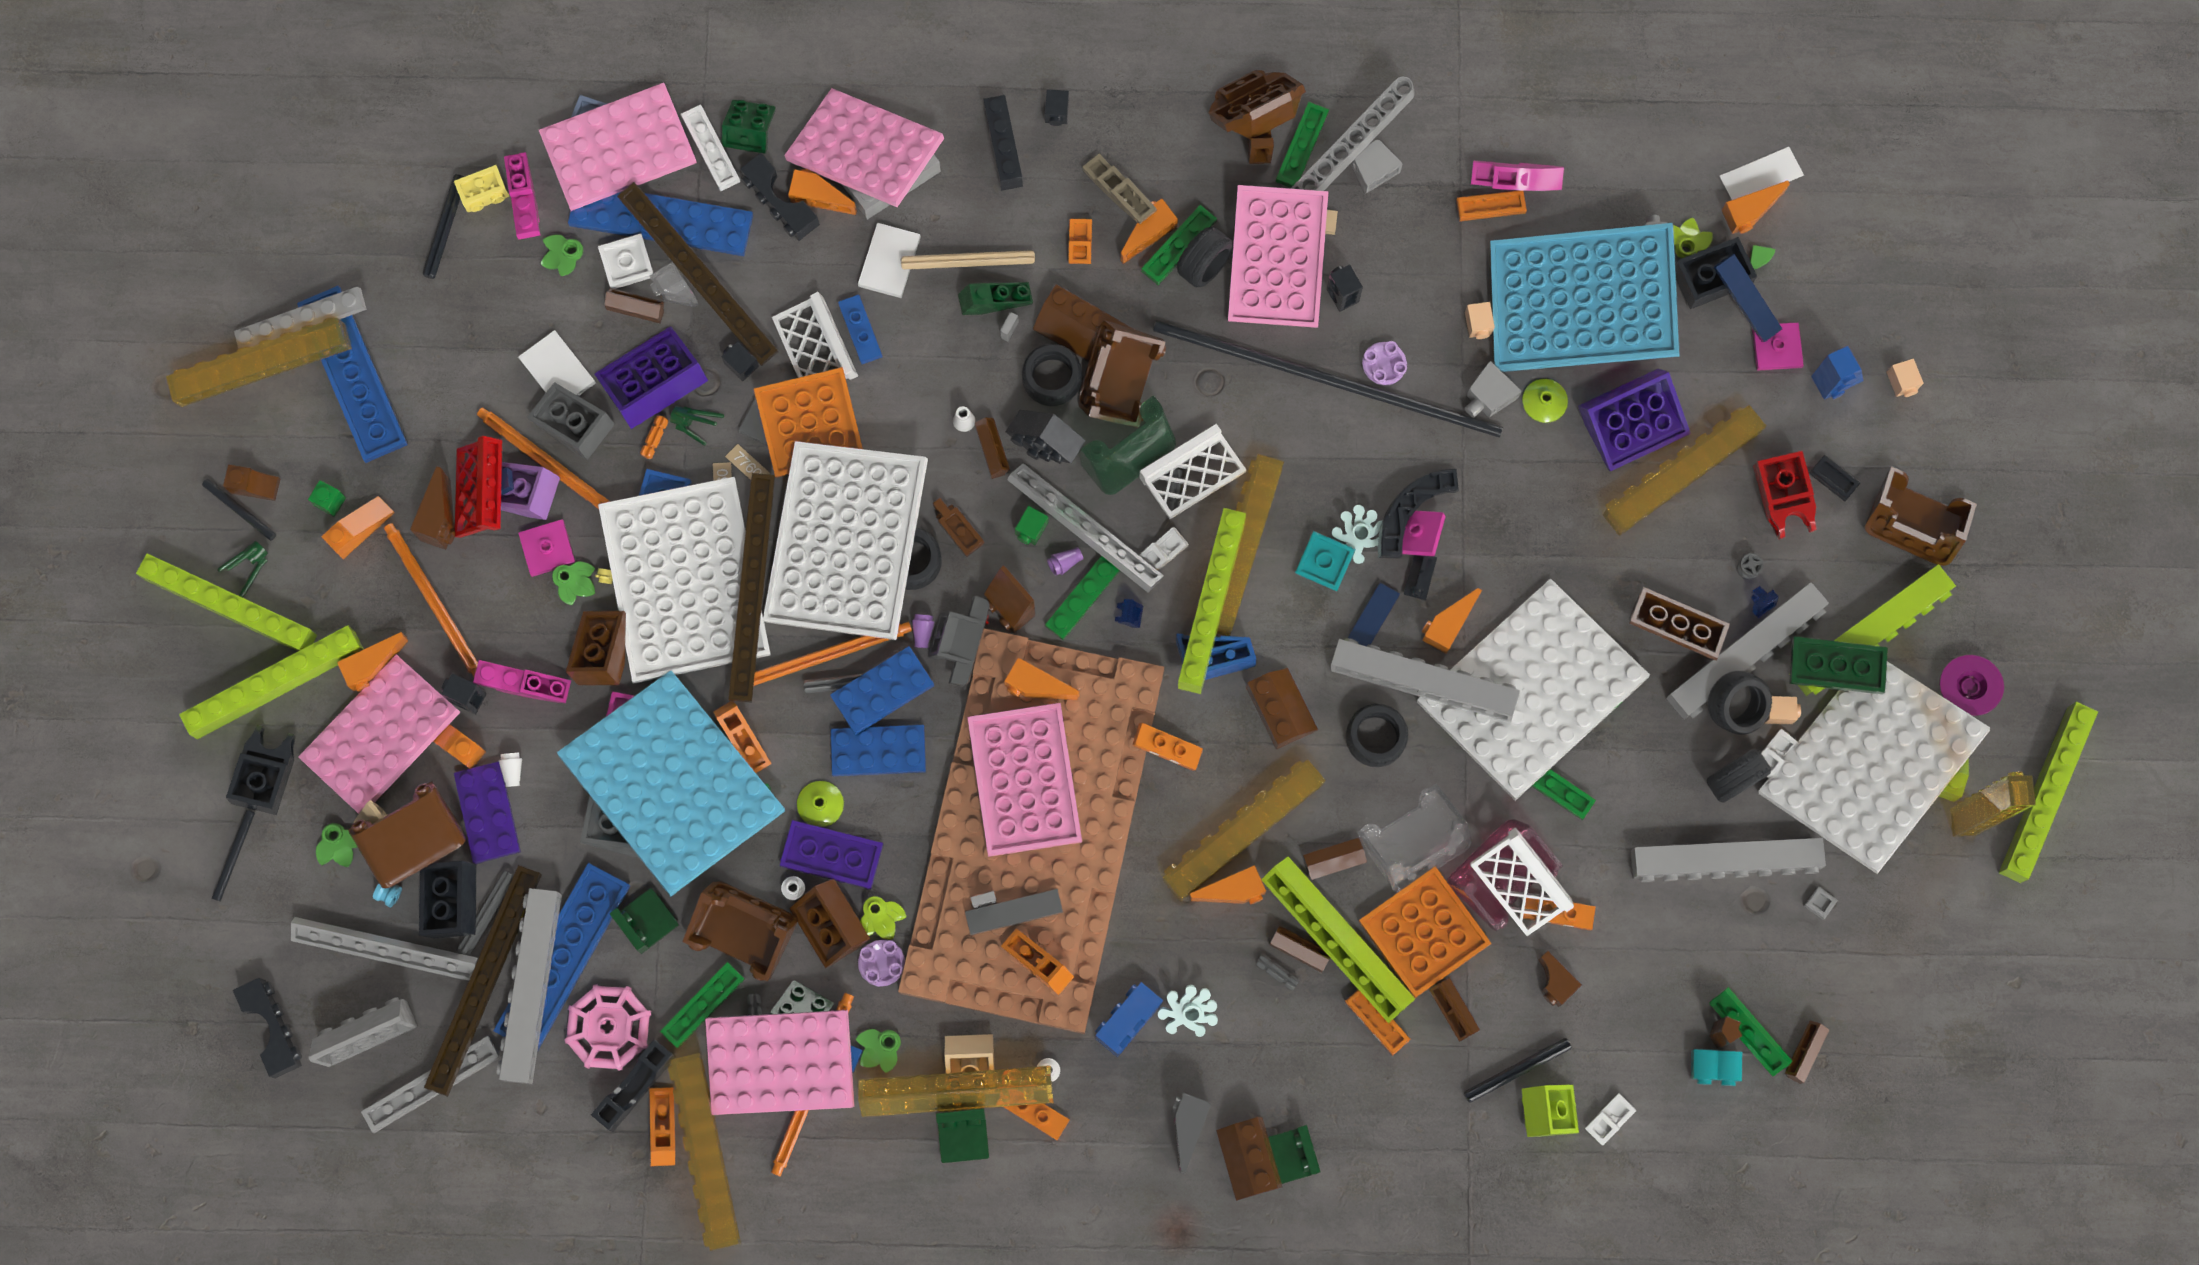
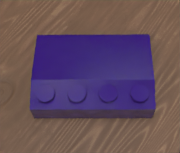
M671 326L594 374L631 429L708 381L697 360Z
M1659 368L1578 405L1585 427L1609 471H1613L1691 434L1670 374Z

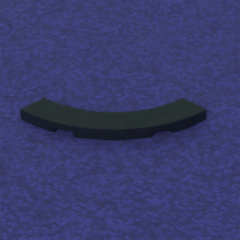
M1457 469L1435 471L1418 478L1395 497L1386 511L1381 524L1378 539V558H1401L1403 556V537L1409 518L1428 499L1459 491Z

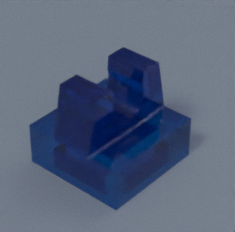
M1759 586L1752 591L1751 599L1754 602L1752 612L1758 618L1777 605L1779 596L1774 590L1767 593Z
M1124 599V602L1117 603V608L1122 610V616L1115 617V622L1131 628H1140L1143 605L1132 599Z

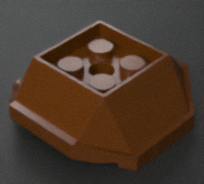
M1254 70L1217 89L1215 100L1209 110V116L1212 122L1226 132L1234 131L1249 139H1254L1295 118L1301 96L1306 91L1302 83L1286 73H1265L1262 70Z

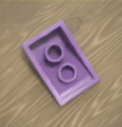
M502 462V469L507 467L512 470L514 490L501 496V510L529 518L546 520L560 477L544 467Z

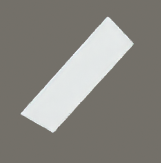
M1787 147L1720 175V178L1731 199L1734 200L1787 180L1792 181L1804 176L1790 147Z

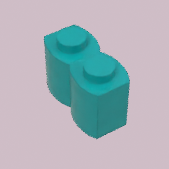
M1691 1050V1079L1697 1080V1084L1712 1085V1081H1721V1086H1736V1082L1742 1081V1052Z

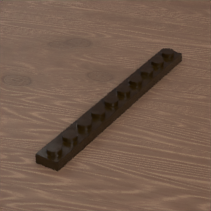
M635 182L617 196L761 366L779 352Z
M752 473L729 701L752 703L775 475Z
M518 865L424 1085L425 1089L446 1097L449 1096L518 933L521 918L525 916L526 908H523L524 896L529 893V888H537L542 876L541 873Z

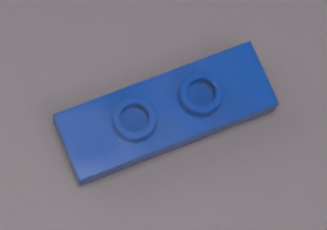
M856 295L839 301L840 310L861 365L882 358V353L860 296Z

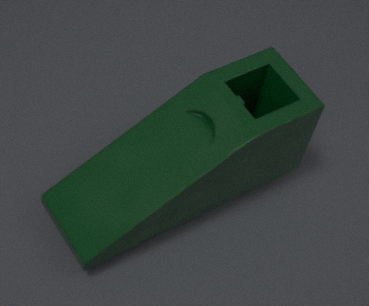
M1029 282L968 284L958 294L962 315H983L1033 304Z

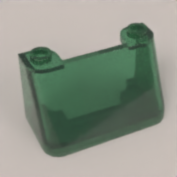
M1154 395L1147 399L1140 408V415L1145 424L1119 444L1109 449L1102 441L1095 440L1080 449L1081 466L1100 490L1107 495H1114L1140 476L1142 469L1175 449L1176 438L1161 404Z

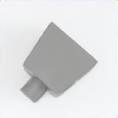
M1362 136L1356 138L1353 142H1359ZM1380 140L1370 143L1351 162V166L1365 194L1399 174L1403 165Z
M1490 361L1470 387L1467 397L1471 402L1465 407V411L1473 418L1481 411L1486 416L1491 417L1517 400L1521 390Z

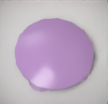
M1393 341L1375 343L1363 355V370L1367 377L1376 384H1394L1403 377L1407 370L1406 357Z
M876 940L861 949L858 968L862 977L869 984L878 987L888 986L896 982L903 974L905 957L895 942Z

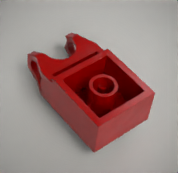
M1803 451L1757 461L1753 468L1767 521L1775 530L1778 540L1785 537V520L1790 515L1801 518L1808 531L1814 532L1816 530V503ZM1780 476L1788 480L1785 485L1779 481Z

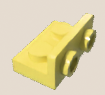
M496 165L454 181L467 212L480 211L486 205L501 203L505 198L509 197Z

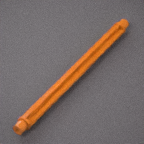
M483 407L477 412V416L483 420V423L502 435L507 441L539 465L559 476L560 481L592 503L597 509H599L598 504L610 502L493 412H489Z
M393 523L386 525L384 530L387 533L388 540L391 541L395 550L400 555L404 565L467 667L468 672L475 677L478 661L468 648L455 623L439 600L438 595L415 557L410 552L400 531L395 528Z
M909 622L899 623L897 637H902L905 633L912 631ZM861 636L755 672L754 686L891 639Z
M844 993L841 1001L838 1002L836 1011L848 1010L849 1013L854 996ZM809 1110L794 1112L777 1156L773 1161L774 1165L771 1173L781 1177L784 1168L787 1167V1162Z

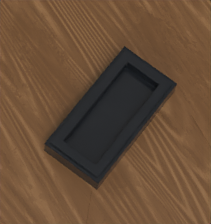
M1826 455L1809 472L1811 476L1844 502L1860 485L1858 480Z

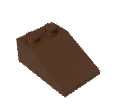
M436 466L410 530L421 542L446 550L448 544L451 545L455 537L451 480L440 467Z
M1003 565L985 591L984 598L989 602V611L992 614L996 612L1000 616L999 622L1007 631L1011 629L1013 633H1016L1035 617L1034 599Z
M583 611L566 668V673L577 685L620 684L625 666V611Z

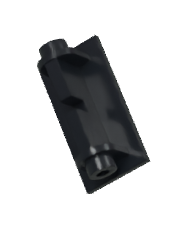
M1414 555L1404 595L1426 601L1437 557Z

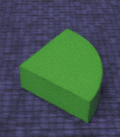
M1753 245L1750 256L1753 268L1758 269L1766 265L1772 259L1776 249Z

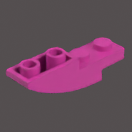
M525 152L504 156L517 238L520 240L540 236V220L527 154Z
M1474 160L1471 184L1493 186V189L1562 190L1564 167L1519 163L1518 165Z
M479 660L473 683L508 694L566 704L571 680Z

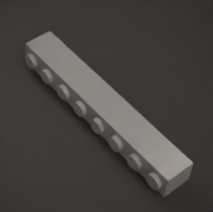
M1809 583L1721 653L1717 661H1711L1666 699L1684 720L1689 716L1695 718L1703 711L1701 706L1709 701L1710 691L1719 678L1732 671H1745L1748 673L1756 669L1754 665L1756 662L1761 660L1764 663L1774 654L1771 650L1776 646H1779L1781 649L1791 641L1789 637L1791 634L1796 632L1799 635L1809 626L1806 622L1811 618L1816 621L1826 613L1824 608L1829 602L1812 583Z
M1349 638L1345 640L1339 639L1331 663L1332 672L1510 723L1512 721L1520 690H1517L1511 684H1496L1490 678H1475L1468 672L1461 670L1454 672L1441 664L1429 665L1420 658L1408 659L1403 657L1401 653L1380 651L1381 649L1374 645H1367V647L1359 645L1357 641Z
M1823 838L1635 847L1631 850L1633 879H1640V882L1655 881L1654 878L1663 877L1664 881H1675L1680 876H1687V880L1702 879L1701 875H1710L1711 879L1725 878V874H1734L1735 878L1748 877V873H1757L1758 876H1770L1772 872L1781 871V875L1796 874L1795 871L1804 870L1805 874L1819 873V869L1826 866Z
M529 888V893L524 896L523 908H526L525 918H521L519 927L522 937L521 941H518L516 945L518 963L514 965L512 970V979H515L514 988L510 989L508 1003H511L510 1013H506L504 1026L507 1027L506 1037H503L501 1040L503 1058L497 1065V1075H500L499 1080L533 1084L562 897L557 891Z

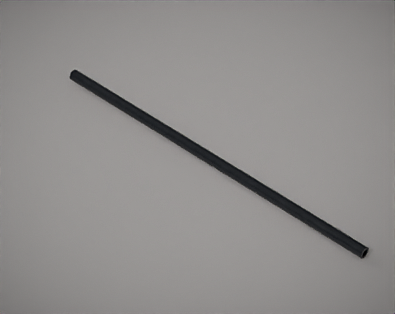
M1156 320L1153 331L1495 437L1500 438L1503 430L1502 426Z

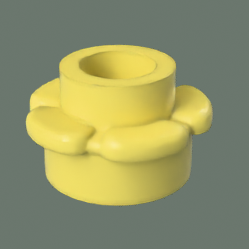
M598 568L597 575H595V577H599L598 582L612 584L611 570Z

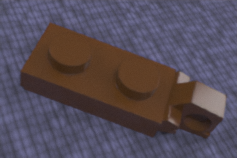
M941 498L933 503V507L939 513L936 516L938 523L966 557L985 544L984 540L957 507H954L952 504L947 507Z

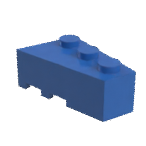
M1848 346L1827 355L1811 376L1824 400L1829 397L1836 399L1845 393L1844 390L1864 381L1862 370Z
M1176 634V644L1183 664L1190 636ZM1216 637L1205 680L1255 667L1256 656L1250 637Z
M1142 982L1138 986L1134 984L1125 994L1128 997L1123 1004L1119 1002L1110 1012L1112 1017L1107 1022L1103 1021L1095 1030L1097 1033L1095 1040L1117 1058L1163 1003V1000Z

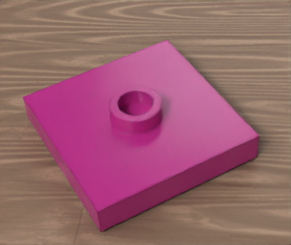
M1799 323L1780 324L1782 330L1766 342H1761L1752 328L1757 371L1793 369L1804 366Z
M1415 511L1405 526L1402 546L1403 554L1435 556L1446 517L1443 512Z
M563 519L519 532L531 577L553 571L558 566H570L576 562Z

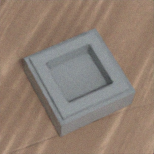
M1012 312L1009 313L1000 330L1001 339L1009 342L1019 323L1018 315Z
M1818 886L1808 898L1804 907L1824 920L1838 900Z
M994 891L971 897L973 908L977 909L995 904L996 898Z

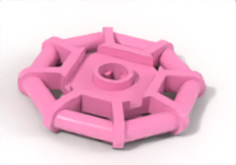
M596 984L572 1006L569 1005L567 1009L569 1010L567 1035L564 1041L582 1060L584 1067L588 1069L590 1067L610 1068L620 1071L623 1070V1067L648 1047L647 1038L649 1018L652 1016L651 1011H648L633 994L632 988L628 986L625 988L598 986ZM602 996L620 997L617 1003H606L602 1000ZM596 998L597 1005L587 1013L581 1011ZM625 1000L628 1001L638 1014L633 1016L628 1014L622 1007ZM579 1015L584 1018L582 1033L576 1034ZM610 1020L611 1025H614V1029L610 1030L609 1034H605V1030L601 1029V1026ZM640 1020L637 1040L631 1036L632 1025L634 1021ZM585 1038L593 1048L590 1054H588L578 1040ZM628 1041L635 1044L621 1057L619 1056L618 1050ZM598 1051L612 1052L614 1059L595 1057Z

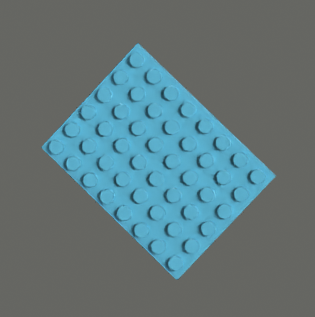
M1673 223L1490 241L1493 321L1495 326L1493 330L1495 366L1501 372L1680 356Z
M671 670L557 752L559 758L670 897L785 812V808Z

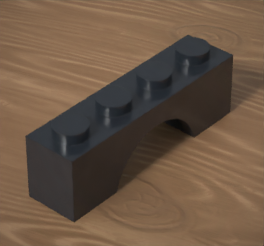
M1000 95L984 98V110L992 140L1001 191L1023 187L1022 173L1006 96Z
M762 153L740 169L743 176L741 180L748 189H754L758 201L762 205H768L772 217L776 221H782L785 225L783 228L790 237L795 236L800 241L820 225L817 215L804 201L787 203L775 196L773 186L777 179V173Z
M257 978L234 989L233 993L241 1012L259 1014L269 1025V1043L260 1054L268 1076L276 1079L301 1067V1052L297 1046H293L290 1039L293 1037V1034L288 1024H284L281 1016L284 1013L280 1004L274 1001L272 995L275 992L272 984L262 978Z
M653 1040L638 1058L636 1065L625 1080L604 1098L591 1116L606 1129L614 1132L676 1056L658 1041Z

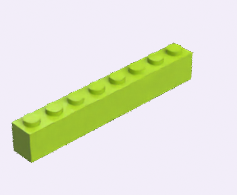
M1223 508L1178 680V689L1198 694L1202 692L1245 526L1246 513Z
M146 554L136 572L139 577L151 584L297 652L313 644L317 637L307 627L150 554Z
M1938 564L1834 641L1880 646L1879 643L1884 639L1889 642L1898 635L1896 630L1902 626L1907 629L1917 621L1914 617L1921 613L1925 616L1935 607L1932 604L1937 600L1942 603L1953 594L1950 591L1956 585ZM1798 685L1806 696L1812 692L1817 695L1825 689Z
M347 625L179 715L189 735L198 740L338 666V661L364 650L355 631Z
M2078 702L2067 707L1999 870V874L2019 883L2029 880L2098 711Z
M1289 857L1274 866L1261 879L1388 1023L1415 1000L1412 994Z

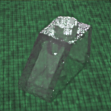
M673 262L650 275L652 284L649 286L656 297L660 295L665 302L690 307H697L699 305L695 295Z

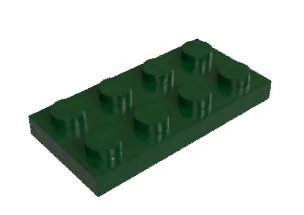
M1794 636L1792 638L1789 684L1883 695L1886 687L1888 647Z

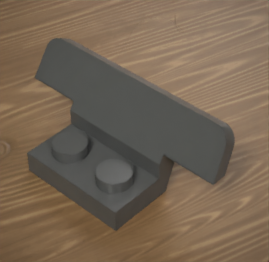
M973 596L967 616L950 611L940 613L928 658L934 660L947 659L954 662L948 682L950 684L964 686L970 681L990 609L989 602L985 599Z

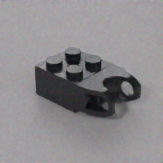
M257 725L254 733L244 744L242 753H240L226 799L232 805L277 815L294 763L293 748L296 736L288 733L286 739L283 740L279 747L267 749L263 746V726ZM259 781H262L263 784L260 787L256 788L254 786L255 783L259 784Z

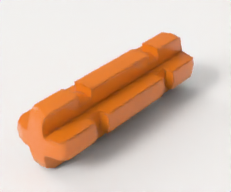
M656 416L653 422L654 426L651 427L645 440L646 445H643L640 451L641 456L647 459L653 458L654 448H657L664 433L663 429H666L668 420L663 416Z

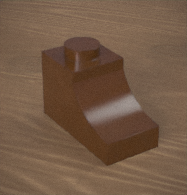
M1271 130L1254 139L1248 138L1249 164L1271 163L1274 148Z
M228 464L223 487L231 494L275 501L281 479L257 472L251 468Z
M1547 951L1538 959L1546 974V984L1542 989L1545 993L1543 997L1552 1006L1556 1004L1560 1007L1582 984Z

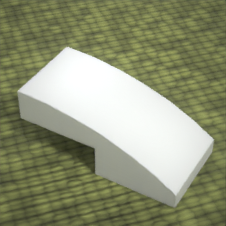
M1173 527L1156 543H1152L1139 556L1156 570H1159L1189 544L1178 530Z
M1782 729L1777 732L1761 752L1771 767V774L1766 776L1769 779H1772L1786 762L1784 758L1788 753L1796 749L1800 744Z
M1618 1093L1585 1129L1603 1146L1636 1112V1109Z

